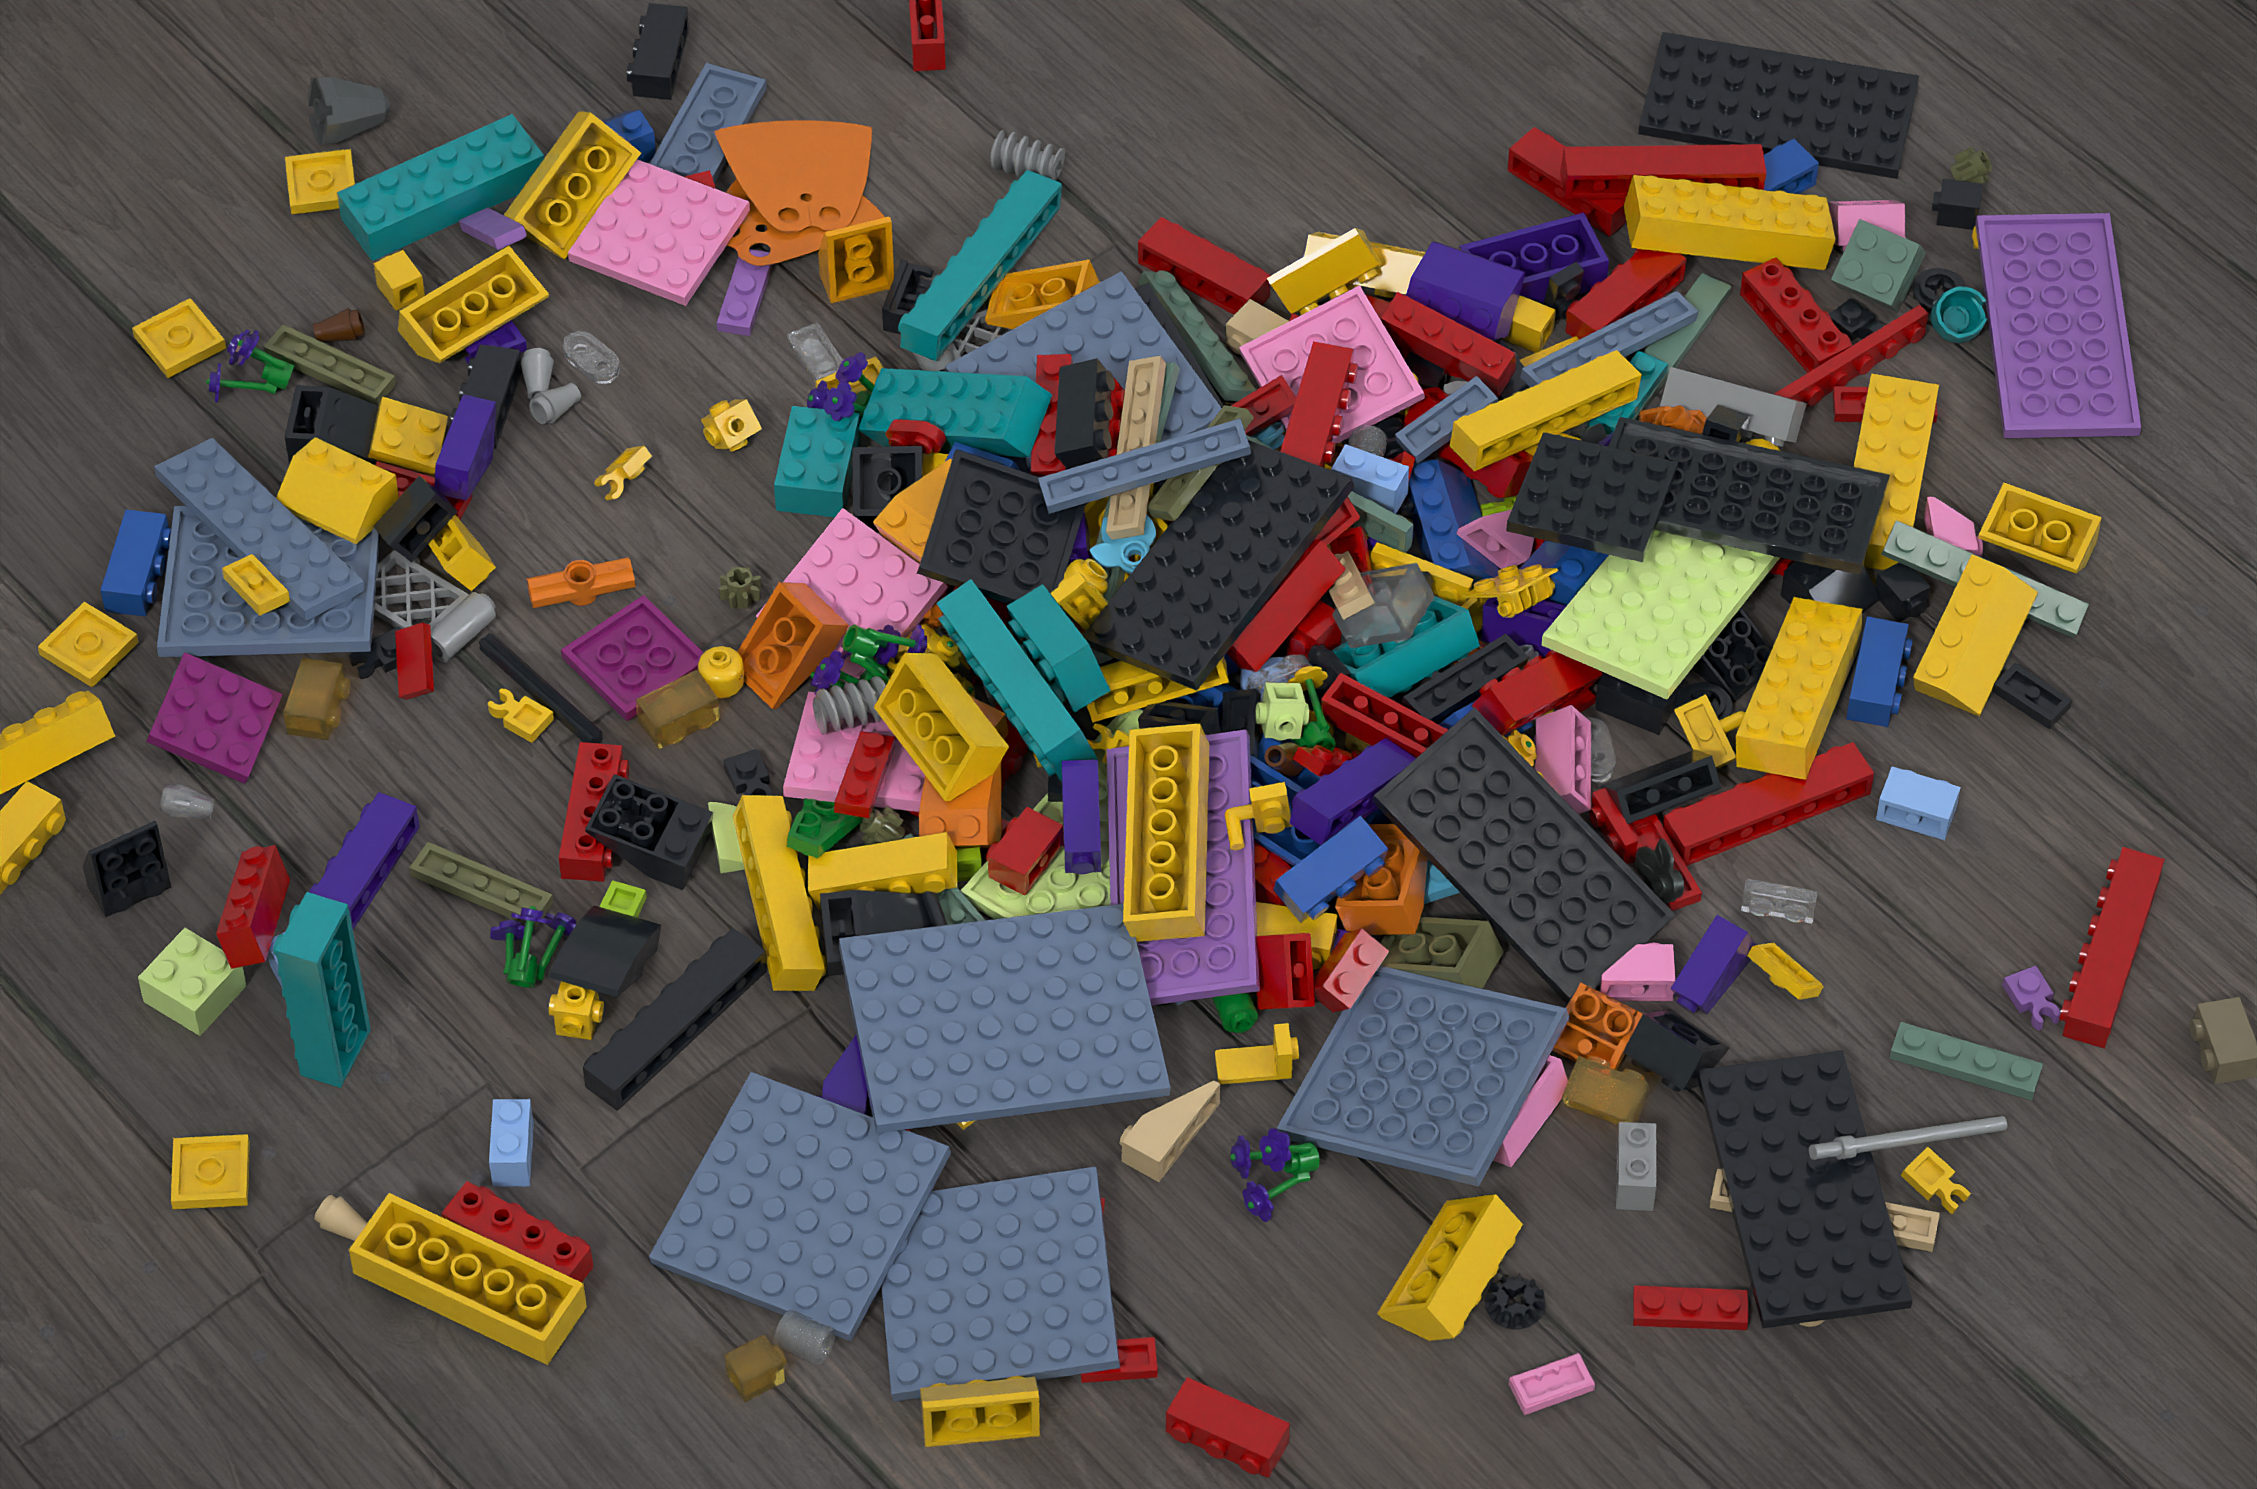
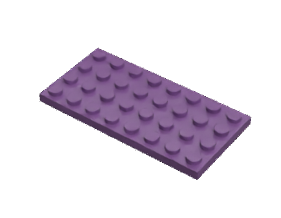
M2110 213L1978 215L1975 225L2003 438L2140 436L2141 421Z
M1247 730L1206 735L1210 748L1205 936L1137 942L1151 1005L1260 991L1256 940L1257 911L1253 818L1240 821L1245 847L1241 850H1231L1224 816L1228 808L1252 804L1249 788H1252L1250 736ZM1129 746L1107 749L1111 905L1124 904Z

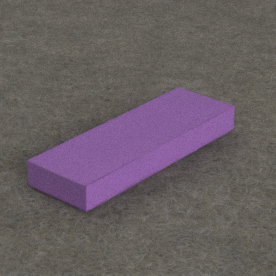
M485 208L459 220L463 232L498 250L527 236L522 224L490 208Z

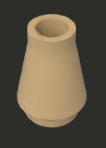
M333 1195L325 1198L314 1217V1220L320 1223L321 1229L353 1241L357 1239L368 1223L341 1196L336 1198Z

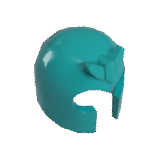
M1959 286L1946 291L1932 307L1930 318L1933 329L1942 339L1951 343L1960 344L1972 340L1980 333L1987 321L1984 309L1981 306L1986 303V299L1980 292L1970 287Z

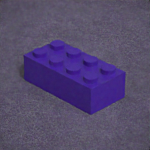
M1584 213L1459 246V250L1526 272L1519 295L1540 304L1544 303L1549 278L1574 262H1577L1584 270L1579 294L1590 291L1595 283L1605 280L1608 274L1609 259Z

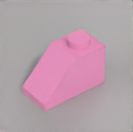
M1927 497L1924 513L1926 533L1981 557L1983 544L1982 540L1978 539V536L1975 534L1974 523L1937 498Z
M1511 510L1483 516L1459 528L1457 531L1458 536L1501 569L1512 565L1518 566L1526 562L1530 558L1534 542L1533 537L1506 531L1507 520Z
M1655 942L1636 944L1602 974L1600 992L1617 1001H1673L1674 993L1671 990L1675 982L1673 944Z

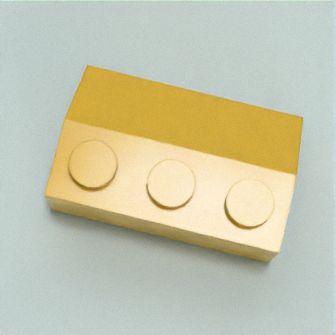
M1354 228L1267 279L1290 314L1297 315L1300 313L1303 315L1319 307L1318 302L1329 296L1332 300L1348 292L1347 286L1356 280L1363 284L1378 275L1376 269L1383 265L1365 232Z
M315 437L293 456L276 498L293 515L357 544L374 529L373 526L396 502L399 496L395 474Z
M2003 483L1981 528L1978 539L2077 574L2085 568L2098 541L2102 517Z
M1012 1376L1006 1380H972L966 1384L955 1385L937 1383L930 1387L920 1388L925 1447L1040 1436L1039 1393L1035 1377Z

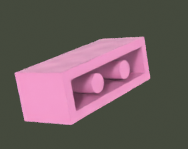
M1572 705L1536 718L1534 744L1537 758L1533 768L1541 772L1546 782L1578 814L1591 810V721Z
M1549 1055L1493 1161L1512 1167L1569 1090V1082L1561 1059Z

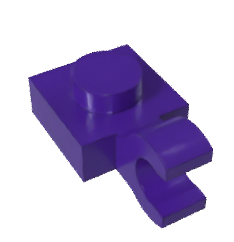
M512 320L464 348L469 356L465 357L467 364H469L471 357H476L480 344L516 349L520 353L527 351L526 340Z

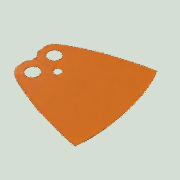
M790 120L742 124L714 131L718 143L739 184L760 214L776 229L780 231H801L806 227L814 226L822 230H836L847 227L853 220L867 180L872 127L834 121ZM806 193L811 195L812 199L806 202L801 200L800 196ZM824 207H833L840 212V218L833 222L825 221L820 217L819 212ZM783 208H792L799 213V219L795 222L787 223L779 218L778 213Z
M737 179L726 191L727 194L749 202L750 211L739 226L740 233L732 237L726 246L734 248L738 252L739 258L751 265H771L817 251L820 248L824 233L832 231L822 230L814 226L806 227L801 231H780L760 214ZM806 193L800 196L801 200L806 202L812 199L811 195ZM862 195L857 212L848 226L885 218V216L873 203ZM824 207L819 212L820 217L825 221L833 222L840 218V212L833 207ZM783 208L778 213L779 218L787 223H792L799 219V213L792 208ZM757 225H765L767 230L765 232H758L755 227ZM755 243H764L770 247L771 251L764 257H756L750 253L749 249Z

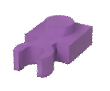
M2037 966L2004 977L2002 986L2019 1013L2030 1010L2032 1014L2031 1024L2036 1030H2042L2044 1022L2041 1017L2042 1015L2049 1016L2054 1024L2059 1023L2060 1010L2051 1002L2054 993Z

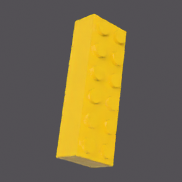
M1633 175L1624 203L1631 248L1764 263L1776 257L1784 266L1825 270L1835 242L1827 198L1812 194L1800 195L1784 191L1758 190L1751 187L1724 186L1718 183L1691 182L1685 179L1673 180L1651 175Z
M1871 373L1854 467L1889 474L1890 478L1863 564L1864 567L1885 570L1899 563L1881 555L1896 520L1914 527L1939 389L1937 384Z
M1793 598L1737 731L1736 767L1806 780L1862 642V609L1810 599Z
M1200 723L1129 730L1123 923L1130 937L1136 938V942L1205 936L1210 744Z
M388 1193L349 1248L353 1274L546 1365L549 1364L587 1308L584 1283L391 1193Z

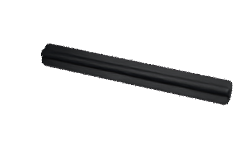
M488 633L480 639V650L536 701L553 711V716L582 742H602V731L498 637Z

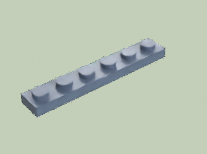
M1675 291L1522 368L1520 378L1531 388L1544 380L1554 378L1571 368L1579 367L1598 356H1604L1615 350L1623 357H1626L1695 322L1698 311L1678 291Z
M1236 419L1040 477L1038 480L1048 513L1050 514L1251 454V450L1241 419Z

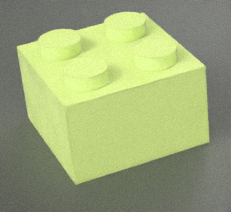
M184 928L138 976L144 1003L199 1036L204 1033L247 986L243 967L231 969L222 949L187 928Z

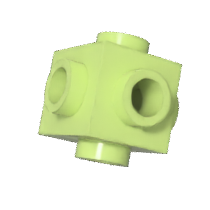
M1265 682L1262 702L1257 703L1255 713L1256 723L1262 725L1265 738H1273L1275 740L1300 739L1302 725H1307L1309 720V707L1305 702L1300 683Z

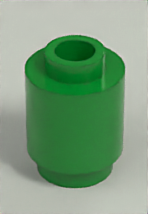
M1249 992L1213 997L1216 1010L1226 1031L1243 1033L1248 1031L1257 1021L1258 1014Z

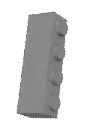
M1670 367L1660 407L1681 405L1686 410H1700L1707 418L1717 405H1721L1750 415L1745 437L1752 438L1753 432L1765 435L1764 439L1770 441L1773 445L1783 447L1785 441L1796 443L1807 403Z

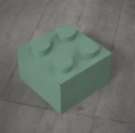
M1859 219L1831 280L1840 289L1898 313L1926 252L1920 244Z

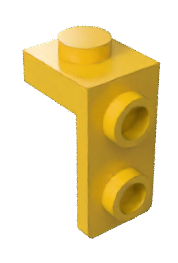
M1274 1024L1273 1045L1216 1050L1215 1063L1218 1083L1232 1084L1291 1079L1292 1060L1299 1059L1297 1037L1290 1038L1289 1024Z

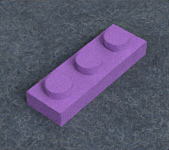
M749 249L750 253L756 257H764L770 253ZM738 256L717 320V331L746 336L751 335L773 264L755 266Z

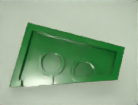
M804 798V806L801 812L797 813L788 833L787 847L802 852L806 856L809 855L818 859L860 824L864 817L834 813V802Z

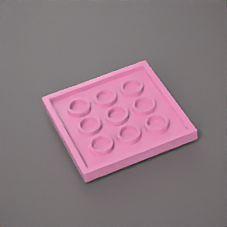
M637 159L613 193L604 199L568 252L569 261L686 306L750 211L749 202Z
M1360 285L1239 347L1243 359L1260 388L1283 375L1296 397L1313 341L1354 349L1353 363L1358 364V373L1355 384L1349 383L1347 388L1351 390L1350 401L1347 410L1341 409L1340 416H1343V424L1340 436H1333L1332 442L1335 444L1425 398L1423 390ZM1292 412L1279 419L1284 425L1285 430H1287Z
M844 508L841 509L784 580V582L805 583L849 624L848 628L855 624L865 629L871 628L877 631L883 630L886 625H891L904 638L910 635L916 625L919 624L924 615L948 587L943 582L917 574L919 563ZM761 609V610L759 611V613L756 615L757 618H758L759 614L761 613L762 609ZM845 633L834 650H838L840 652L844 650L841 647V645L843 643ZM848 656L840 670L859 679L866 669L861 665L851 662V656Z
M808 692L783 785L784 797L834 802L860 731L895 737V749L874 807L885 808L888 806L891 809L919 812L925 774L881 718L880 722H876L870 713L868 714L867 725H862L857 716L854 717L853 728H849L845 720H841L840 731L837 732L831 723H827V733L822 735L817 726L813 711V698L816 695L815 692Z

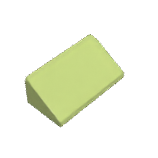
M708 802V810L713 812L712 834L720 873L745 870L733 820V814L737 806Z

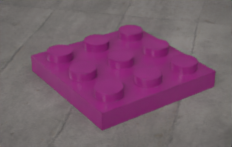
M644 595L561 649L562 659L626 721H629L699 674L698 662L700 656L704 653Z
M184 652L146 742L245 784L282 694Z

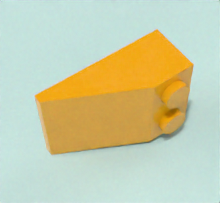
M890 216L824 233L818 251L819 275L830 303L890 289L894 280L892 221Z
M1090 259L1007 273L992 292L985 317L986 323L988 325L1014 329L1100 283Z
M951 458L897 494L873 521L883 538L919 564L952 461Z

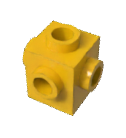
M747 399L732 400L729 403L727 400H723L709 408L710 414L701 419L705 427L703 433L709 444L715 446L716 449H729L730 452L749 443L747 438L762 429Z
M561 981L558 993L552 994L549 1002V1015L554 1016L556 1035L592 1040L596 1024L600 1023L603 1017L604 1001H599L598 992Z

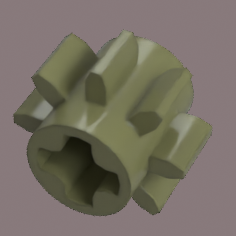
M1971 146L1954 155L1957 162L1951 165V172L1955 180L1980 184L1989 181L1986 174L1992 172V164L1983 150L1975 152Z
M731 567L727 575H720L721 587L719 588L720 600L728 599L731 609H749L754 600L760 601L761 577H752L750 567Z
M888 806L883 809L882 813L877 809H873L870 818H864L860 825V831L864 833L862 840L865 841V845L901 840L905 833V829L900 826L903 819Z

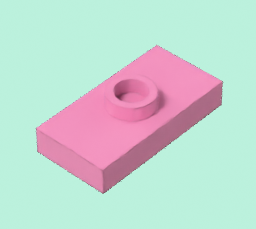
M1579 1353L1509 1378V1386L1524 1415L1594 1391L1595 1383Z

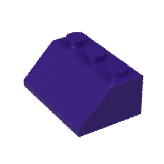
M1433 241L1411 276L1406 296L1486 338L1496 340L1507 337L1509 334L1526 272Z

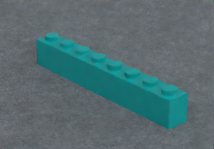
M1026 170L1018 181L1014 180L1006 196L1003 199H998L992 213L987 218L984 217L981 220L978 230L972 237L968 236L962 249L956 256L953 255L949 259L947 267L942 274H937L925 294L919 295L910 313H905L902 316L898 326V331L901 333L900 348L933 361L939 359L1058 212L1061 204V182Z

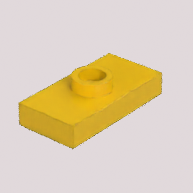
M1775 943L1754 945L1747 955L1770 975L1769 978L1775 985L1788 990L1798 1000L1818 997L1824 988L1819 980Z

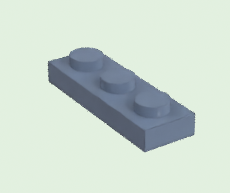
M1476 376L1396 433V441L1407 453L1415 457V462L1418 464L1451 440L1454 421L1464 415L1479 411L1489 404L1497 403L1498 398Z

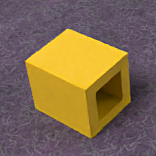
M404 250L373 263L377 286L395 311L425 296L422 275Z
M1519 295L1509 334L1503 340L1535 353L1541 351L1554 332L1555 309Z

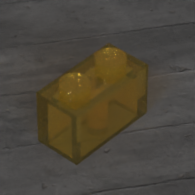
M308 658L301 659L283 713L287 734L329 740L332 728H337L340 722L342 699H347L350 690V680L345 678L342 663Z
M698 670L636 699L638 722L658 749L669 744H675L685 736L700 729L708 728L714 722L720 720L718 697Z
M1578 1056L1562 1095L1564 1105L1615 1125H1619V1122L1637 1123L1650 1092L1648 1082L1644 1081L1645 1077L1630 1069H1624L1623 1072L1609 1068V1062L1596 1056H1589V1059Z

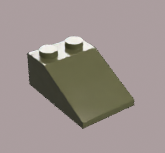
M1420 917L1416 934L1384 936L1380 944L1389 952L1380 966L1483 989L1502 956L1503 950L1489 921Z

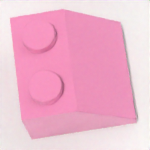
M1896 200L1829 202V211L1835 234L1834 244L1843 246V251H1845L1859 219L1905 238V204Z

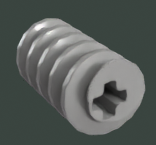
M1002 129L992 147L991 166L995 170L1003 168L1007 174L1015 172L1019 178L1026 170L1056 180L1064 163L1065 148H1060L1056 155H1053V144H1048L1044 151H1041V140H1036L1032 147H1029V136H1024L1020 143H1017L1016 132H1012L1008 139H1005V131Z
M875 676L871 678L870 684L867 680L862 679L857 682L856 686L851 682L846 683L843 690L837 685L831 687L829 693L826 689H819L816 697L813 698V711L821 734L825 735L827 733V723H831L836 732L840 731L841 720H845L847 726L853 728L854 717L857 716L862 725H867L868 714L870 713L876 722H880L881 717L874 709V706L886 686L884 681L880 677Z

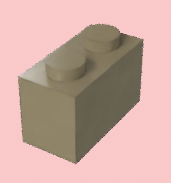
M2240 997L2197 1004L2194 1019H2191L2189 1024L2192 1039L2199 1042L2203 1069L2210 1072L2213 1083L2220 1084L2257 1077V1042Z

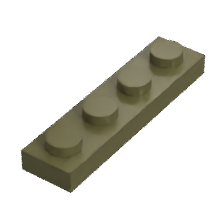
M284 324L264 345L265 353L293 364L294 369L375 405H379L382 397H386L396 385L394 375Z
M1224 405L1207 428L1241 419L1245 431L1254 417L1246 408ZM1219 464L1168 478L1147 505V511L1153 518L1175 521Z
M430 842L426 843L409 867L410 876L526 925V920L511 917V914H521L522 907L529 908L530 906H535L536 910L543 911L542 918H544L554 903L553 894ZM534 921L533 928L536 929L540 922Z

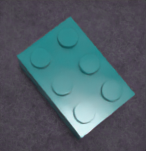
M792 406L774 482L776 511L836 517L842 508L846 510L853 478V447H859L861 441V431L858 430L860 413H853L849 418L843 417L840 421H834L832 415L827 414L824 409Z
M1043 584L1007 605L1012 620L1008 622L1010 629L1018 640H1023L1020 647L1031 662L1035 661L1037 663L1034 666L1044 680L1052 683L1049 687L1061 703L1065 701L1071 710L1076 712L1110 691L1089 643Z

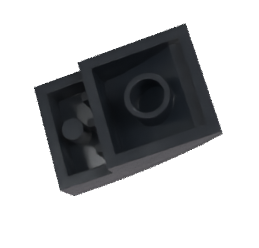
M594 905L582 917L567 938L550 970L549 978L618 997L642 976L645 961L657 952L662 925Z

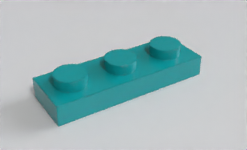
M1638 350L1630 361L1642 374L1637 399L1589 420L1588 426L1592 427L1600 423L1604 427L1606 434H1611L1615 431L1619 417L1633 419L1666 375L1668 363Z

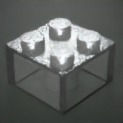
M1412 563L1361 572L1360 574L1375 603L1344 620L1337 608L1332 614L1349 647L1356 648L1392 641L1400 643L1409 639L1435 597L1418 564Z

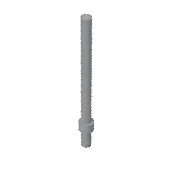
M2004 1116L1860 1138H1854L1851 1135L1836 1137L1833 1142L1810 1145L1809 1155L1813 1160L1836 1157L1839 1160L1853 1158L1857 1153L2005 1131L2007 1129V1120Z

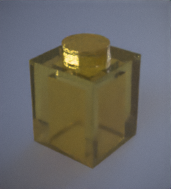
M764 1334L724 1355L726 1375L744 1402L785 1382L783 1366L787 1364L786 1358L781 1348L777 1344L772 1346Z

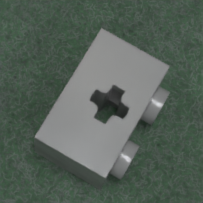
M1619 1122L1616 1141V1209L1653 1211L1656 1193V1124Z

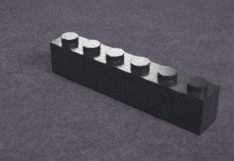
M734 928L726 935L715 939L710 949L699 960H693L674 983L670 982L662 989L659 997L649 1006H643L637 1012L631 1023L624 1029L617 1030L604 1048L599 1052H594L587 1058L583 1066L585 1088L616 1111L621 1109L767 972L765 950Z

